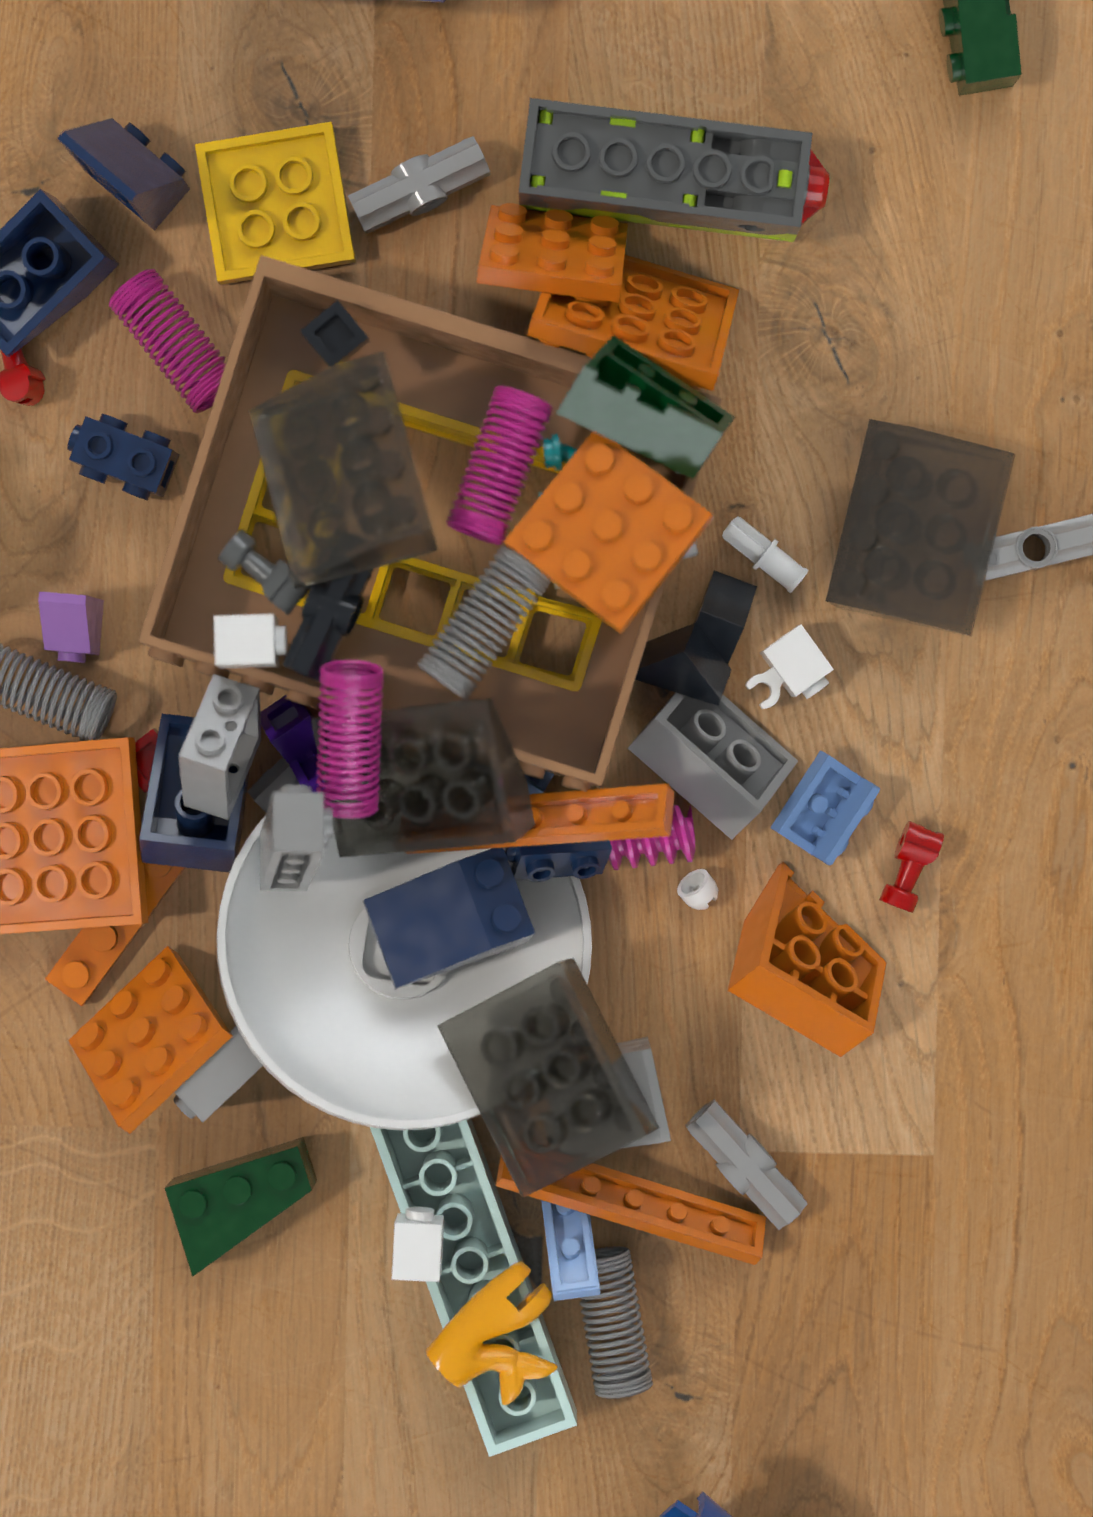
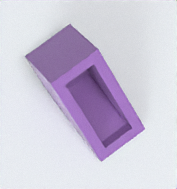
M39 592L38 602L44 650L58 652L57 661L85 663L86 654L99 655L104 600L87 595Z

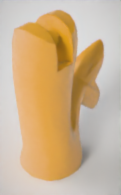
M522 1260L508 1267L481 1288L455 1314L426 1349V1354L433 1365L450 1383L458 1388H461L475 1377L487 1371L499 1372L501 1400L504 1406L512 1403L520 1395L525 1380L547 1377L558 1368L556 1364L530 1353L519 1352L506 1345L495 1343L483 1344L484 1341L530 1324L543 1313L551 1302L553 1294L545 1283L536 1287L517 1307L507 1299L531 1272V1269Z

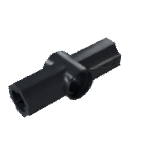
M343 531L323 577L316 579L306 597L301 613L303 620L282 664L284 667L320 682V667L333 661L343 637L349 636L358 620L364 603L362 595L380 560L383 551L381 547L355 534Z

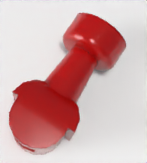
M22 348L10 357L1 351L4 370L0 372V392L2 396L9 401L26 406H33L39 403L45 392L43 381L46 378L38 368L27 364Z
M912 821L907 822L899 838L894 856L895 859L901 860L895 885L886 884L879 898L880 901L911 913L914 912L919 897L912 890L924 866L934 862L939 856L944 840L943 833L928 830L925 826Z

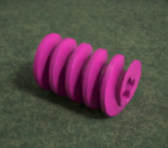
M678 805L673 806L671 836L610 840L612 851L608 859L613 869H620L623 856L627 857L632 868H638L641 854H645L650 866H656L659 852L664 853L669 864H674L678 850H682L687 862H693L696 845L691 805L689 806L687 817L683 816Z

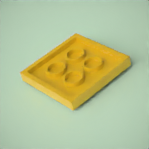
M332 121L195 144L217 282L220 285L253 280L260 255L308 270L356 262Z

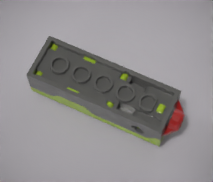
M530 98L519 184V205L529 210L547 212L557 209L577 216H609L618 221L794 242L801 225L825 207L830 175L811 150L813 133Z

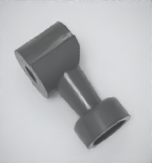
M244 530L238 531L223 548L218 560L230 570H237L242 566L262 585L264 595L289 616L298 602L310 590L312 584L281 559L274 564L255 552L256 540Z

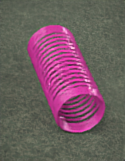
M146 269L125 282L110 298L108 306L115 315H118L120 321H124L123 325L129 327V332L134 334V339L139 340V345L144 347V351L150 353L149 357L155 360L154 364L156 366H160V371L165 373L167 379H170V384L176 385L175 390L181 392L180 396L182 398H186L185 403L190 406V409L193 410L192 412H203L213 406L226 365L224 363L225 357L219 356L220 350H214L215 344L209 343V337H204L205 331L199 330L200 325L193 324L194 318L188 317L189 311H183L184 305L178 304V298H173V291H168L169 286L163 285L164 280L156 273L157 271L155 269ZM164 289V290L160 293L159 296H157V297L154 298L152 301H150V302H149L145 307H143L141 310H139V311H137L136 313L133 314V312H134L140 305H142V304L145 303L147 300H149L155 293H157V292H159L160 290ZM169 296L162 304L156 307L152 312L138 320L147 310L152 308L161 299ZM173 303L168 310L162 313L151 323L145 325L154 315L159 313L164 307ZM179 309L170 319H168L155 330L151 331L155 325H157L170 313ZM183 316L182 319L178 323H176L172 328H170L161 336L155 338L162 330L169 326L173 321ZM188 323V324H187L179 333H177L174 337H172L171 339H169V340L166 341L165 343L161 344V343H162L169 335H171L175 330H177V329H178L179 327H181L182 325ZM194 329L181 342L167 350L177 339H179L188 331ZM198 336L189 346L173 356L183 345ZM202 342H204V343H203L197 350H195L191 355H189V356L186 357L184 360H182V361H180L179 363H177V362H178L182 357H184L189 351H191V350H192L193 348H195L197 345H199V344H201ZM207 350L198 360L183 369L195 357ZM211 356H213V357H212L207 363H205L201 368H199L198 370H196L194 373L190 374V373H191L197 366H199L202 362H204L206 359H208V358H210ZM216 364L208 373L196 380L204 371ZM175 370L172 375H169V372ZM181 376L178 381H174L175 378ZM186 382L183 388H179L181 384ZM191 389L188 394H184L185 391Z
M497 386L493 392L494 396L491 397L492 402L489 403L490 410L486 411L488 418L483 419L485 426L480 427L482 434L477 435L479 442L474 444L475 451L471 452L473 459L468 460L470 467L465 468L467 475L462 476L464 483L459 485L461 492L456 493V497L459 500L453 501L455 508L450 509V515L447 516L446 524L452 529L470 537L496 545H503L506 535H508L507 530L510 527L509 524L498 519L509 522L513 521L512 516L502 511L508 513L516 512L515 508L508 504H519L518 500L511 496H522L521 491L515 488H525L524 483L519 480H528L527 475L522 472H531L530 467L526 464L534 463L533 459L529 456L537 455L536 450L532 448L540 447L539 442L536 440L543 439L542 434L539 432L546 431L543 424L549 423L553 407L548 402L532 394L511 387ZM494 405H497L507 411L499 410ZM492 414H498L507 420L496 418ZM488 422H495L504 428L492 426ZM485 430L493 431L503 437L489 434ZM482 438L490 439L499 445L488 443ZM480 447H487L496 453L485 451ZM477 455H483L495 462L481 459ZM474 463L482 464L494 471L480 468L476 466ZM471 471L479 472L491 479L479 477L473 474ZM469 480H475V481H477V482H479V483H481V484H484V485H486V486H488V487H490V488L483 487V486H479V485H475V484H473L472 482H470ZM465 488L474 489V490H476V491H478V492H480V493H482V494H484V495H487V496H489V497L472 493V492H470L469 490H467V489H465ZM462 496L471 497V498H473V499H475V500H477V501H479V502H481V503H484V504H486V505H488V506H485V505H482V504H479V503H475V502H471V501L465 499V498L462 497ZM459 504L470 506V507H472V508H474V509H476V510H478V511H480V512H483V513H485V514H488V515H490V516H487V515H484V514H481V513H478V512H475V511L467 510L466 508L460 506Z
M332 661L320 667V682L323 685L319 689L322 692L319 696V699L322 701L319 707L322 710L319 712L321 719L318 722L321 726L318 729V733L321 735L318 737V741L321 744L318 745L320 753L317 758L320 761L317 763V766L320 769L317 771L319 778L316 783L319 786L316 791L324 793V808H332L333 817L363 818L378 811L379 793L377 791L379 790V785L377 783L380 779L378 776L380 773V768L378 767L380 760L378 758L381 753L379 751L381 748V743L379 742L381 735L379 733L382 728L380 726L382 723V718L380 717L382 709L380 707H382L383 703L380 699L383 697L381 690L383 689L384 670L379 665L366 661ZM326 687H331V688H335V689H339V690H330V691H328V690H325V688H326ZM369 689L372 690V691H369V692L358 691V690H369ZM329 695V696H332V697H339V698L326 699V698H324V697ZM368 697L371 698V700L366 701L354 698ZM330 704V705H334V707H328V708H327V707H325L324 705ZM365 705H367V706H370V707H372V708L363 709V708H359V707H357V706H365ZM328 712L337 715L325 716L324 713ZM368 714L371 716L366 718L357 715ZM329 721V722H333V723H332V724H324L323 722ZM365 722H367V723H370V724H372V725L364 726V725H360V724H357V723H365ZM327 729L334 732L324 733L323 730ZM361 731H369V732H371V733H370V734H362V733H358V732H361ZM324 738L332 739L330 741H323ZM365 739H367V740H370L371 742L365 743V742H361V741H357V740H365ZM324 746H327V747H330L331 749H326V750H324L323 747H324ZM360 748H369V749H371V750H369V751H364V750H359V749H360ZM325 754L332 757L323 758L322 756ZM364 756L370 757V759H367V760H366V759H362V758H357V757H364ZM323 763L330 764L328 766H322ZM365 764H367V765H369V766H371V767L365 768V767H361V766H359V765H365ZM368 773V774H371V775H369V776H364V775H359V774ZM322 780H327V781H330V782L322 783L321 781H322ZM367 781V782H370V783H369V784H362V783H358V782ZM332 800H356V801H362V802H360V803H352V804H340V803H333V802H328V801H332Z

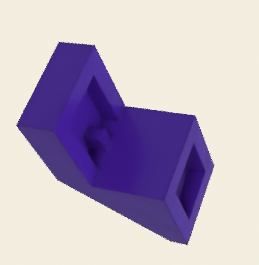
M286 694L260 712L261 725L271 743L291 767L300 785L311 787V793H318L316 789L319 785L316 782L319 778L317 771L320 768L317 766V763L320 760L317 756L320 753L318 745L321 744L318 741V737L321 736L318 733V729L321 726L307 706L291 702L286 699ZM324 738L323 741H330V739ZM324 746V747H323L324 750H326V749H331L330 747H327V746ZM324 754L322 757H323V758H327V757H332V756H328V755H325V754ZM323 763V764H322V766H328V765H330V764H327V763ZM322 780L321 782H322V783H325V782H330V781Z

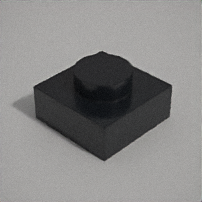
M338 300L300 330L301 335L332 372L370 342L366 333Z

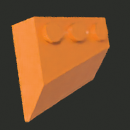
M782 862L777 866L744 920L728 991L839 1057H842L874 1033L887 962L848 924L838 925L822 909L825 902L813 890L807 895L791 879L794 872Z

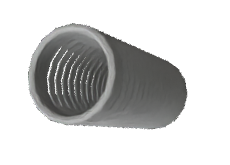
M500 546V550H497L498 554H494L496 561H489L490 568H484L486 576H479L481 583H474L476 590H469V595L472 598L464 597L466 605L459 604L461 612L454 611L456 619L449 618L451 626H443L447 634L438 633L439 638L443 642L433 640L436 648L428 647L431 655L423 654L424 658H420L421 662H417L419 668L465 700L469 699L468 696L472 695L471 692H474L477 684L448 662L477 681H482V677L455 656L483 674H487V670L456 646L488 667H492V663L460 638L493 660H496L497 656L464 630L497 652H502V648L486 638L469 623L481 629L502 645H507L506 640L486 627L473 615L485 621L506 637L512 638L510 632L491 620L477 607L498 619L511 630L518 631L514 624L491 609L481 599L499 609L518 624H523L522 619L500 605L486 592L503 601L523 617H528L526 611L505 598L490 584L508 594L525 608L533 609L530 603L509 590L494 576L512 586L532 602H538L534 595L513 582L499 569L513 576L539 596L543 595L542 592H545V588H548V584H551V581L536 566L506 546Z
M0 643V662L6 653L5 661L0 671V686L6 669L14 656L10 671L0 688V696L2 694L0 705H3L4 709L10 708L11 712L18 711L19 715L25 714L26 718L33 717L36 722L41 720L42 725L48 724L50 728L56 727L57 731L64 730L65 734L71 733L72 737L79 736L81 741L99 740L115 707L117 699L115 690L112 691L107 687L102 688L101 684L95 687L94 681L87 684L86 678L81 679L79 682V675H75L73 678L71 672H67L64 675L63 669L57 671L55 665L49 668L48 662L41 665L40 659L34 661L33 656L26 658V654L21 653L19 655L18 650L11 652L10 646L3 649V644ZM21 660L18 673L13 681V684L8 690L12 676ZM28 663H29V666H28L27 672H26V674H25V677H24V679H23V681H22V684H21L20 688L18 689V691H17V693H16V690H17L18 684H19V682H20V679H21V677H22V675H23V672H24L25 668L27 667V665H28ZM36 667V671L31 681V684L24 695L28 681ZM42 672H43V676H42V678H41L40 684H39V686H38V688H37V690H36V692H35V694H34V696H33V698H32V695H33L35 686H36V684H37V682H38V680H39L40 675H41ZM50 674H51V678H50V680H49L48 686H47V688H46V690H45V692H44V694H43V696H42V698H41V700H40V697H41V694H42L43 689H44V687H45V684H46V682H47V680H48V678H49V676H50ZM57 679H58L56 688H55V690H54V692H53V694H52V696H51L50 701L48 702L49 697H50V694H51V691H52V689H53V687H54V685H55V682H56ZM66 682L65 687H64V690H63V692H62V694H61V697H60V699H59V701H58V703H57V705H56V702H57L58 696H59V694H60V692H61V689H62L64 683ZM72 686H73V689H72V691H71L70 697H69V699H68V701H67V703H66V705H65V707H64V704H65V702H66V699H67V697H68V694H69V692H70V690H71V688H72ZM81 689L78 699L73 707L74 701L78 695L79 690ZM86 695H87L86 701H85V703H84V705H83V707H82V709H81V706H82V704H83V702H84V699H85V697H86ZM10 697L9 704L6 705V701ZM18 700L17 706L14 708L13 706L15 702ZM25 703V709L21 711V707ZM33 706V711L29 714V710ZM41 709L40 716L37 717V713ZM48 713V718L44 720L45 715ZM56 715V721L52 724V719ZM64 718L63 725L60 727V722ZM72 720L71 728L67 730V726ZM80 723L79 730L75 733V728Z
M618 1246L595 1249L598 1274L618 1272L599 1277V1282L620 1280L600 1285V1290L622 1289L601 1293V1295L581 1297L583 1300H581L580 1305L584 1307L581 1313L586 1315L582 1321L587 1323L584 1326V1330L588 1331L585 1338L589 1339L587 1342V1346L590 1347L588 1354L592 1356L589 1362L593 1364L591 1370L595 1372L592 1375L595 1395L607 1399L630 1397L647 1391L653 1385L651 1369L648 1368L650 1365L647 1360L648 1353L645 1351L647 1345L644 1344L645 1336L642 1335L644 1333V1329L641 1327L643 1322L639 1319L641 1317V1312L638 1311L640 1304L637 1303L639 1299L635 1295L637 1288L634 1287L636 1281L633 1279L634 1272L631 1270L633 1264L631 1263L630 1249ZM613 1296H623L609 1301H602L598 1303H586L588 1301ZM614 1304H625L611 1309L587 1311L596 1307H604ZM616 1312H627L618 1316L605 1317L597 1320H588L589 1318L594 1316L607 1315ZM618 1320H629L620 1324L607 1325L598 1328H589L590 1326L596 1324L609 1323ZM620 1328H631L622 1332L608 1333L600 1336H590L597 1332L611 1331ZM622 1336H632L624 1340L610 1341L601 1344H592L593 1342L600 1340H608ZM624 1344H634L626 1348L611 1349L602 1352H593L595 1350L603 1348H611ZM626 1352H635L634 1354L628 1356L613 1357L604 1360H595L599 1357L613 1356L623 1354ZM628 1360H636V1362L630 1364L614 1365L610 1367H605L603 1369L596 1368L601 1365H609L625 1362Z

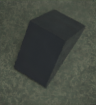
M714 570L694 623H697L721 657L729 664L745 627L757 586Z
M693 623L647 641L635 680L719 706L731 674V668L697 623Z

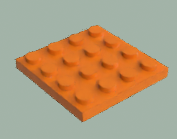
M625 255L619 303L541 292L527 335L538 338L547 346H564L584 352L590 358L614 335L691 388H703L713 392L740 289Z
M135 737L0 748V934L148 923L145 870L139 843L141 816Z

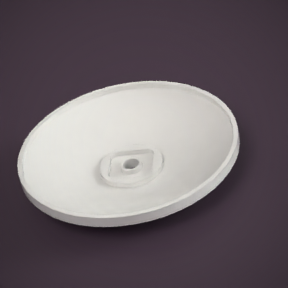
M387 756L378 758L380 760V765L378 766L380 768V773L378 774L380 779L377 783L379 785V790L377 791L379 793L378 811L363 818L333 817L332 838H328V846L324 848L323 858L319 862V868L316 869L307 891L260 890V833L265 817L259 822L235 859L225 885L219 909L216 934L217 962L227 1006L240 1034L266 1070L284 1087L305 1102L327 1114L352 1123L392 1130L430 1129L458 1123L495 1108L523 1089L554 1058L567 1039L578 1017L586 994L592 954L591 921L586 897L579 878L574 876L554 877L543 882H532L529 879L516 880L536 933L527 943L395 990L363 900L457 860L489 850L475 849L406 854L399 847L404 805L409 803L513 796L514 794L507 791L502 784L491 778L482 776L474 770L458 764L432 758ZM365 764V765H359V766L365 767V768L371 767V766H369V765H367V764ZM362 773V774H359V775L369 776V775H371V774ZM364 781L358 783L369 784L370 782ZM332 800V801H328V802L340 803V804H352V803H360V802H362V801H356V800Z

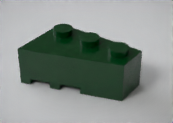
M304 1137L175 1177L167 1184L164 1189L192 1277L312 1191L317 1178Z

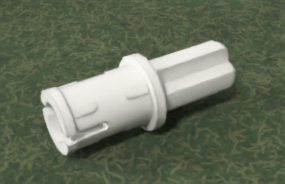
M735 517L722 534L724 540L754 563L752 566L754 570H757L758 567L785 587L789 593L798 586L809 571L776 545L779 541L774 539L771 542L741 517Z

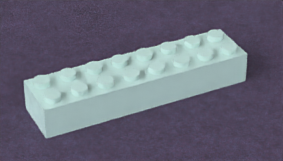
M470 1118L447 1126L420 1130H392L370 1127L400 1212L406 1214V1208L427 1207L434 1209V1215L444 1216L440 1281H426L439 1320L444 1329L455 1314L481 1288L508 1267L522 1260L474 1124ZM529 1276L507 1297L515 1307L533 1291ZM542 1314L533 1322L520 1329L483 1342V1344L495 1343L506 1345L519 1352L536 1355L558 1366L556 1371L547 1377L525 1380L520 1395L512 1403L505 1406L502 1405L499 1372L487 1371L464 1385L489 1457L577 1426V1409Z

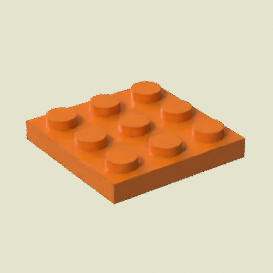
M505 203L500 206L491 205L476 283L619 303L628 224L620 223L609 216H595L591 219L572 216L567 211L557 209L547 212L527 210L524 206L515 203Z
M592 431L505 539L504 544L531 562L551 582L622 634L711 523L713 514L615 441Z
M167 946L68 1041L118 1127L131 1134L233 1035L180 955Z

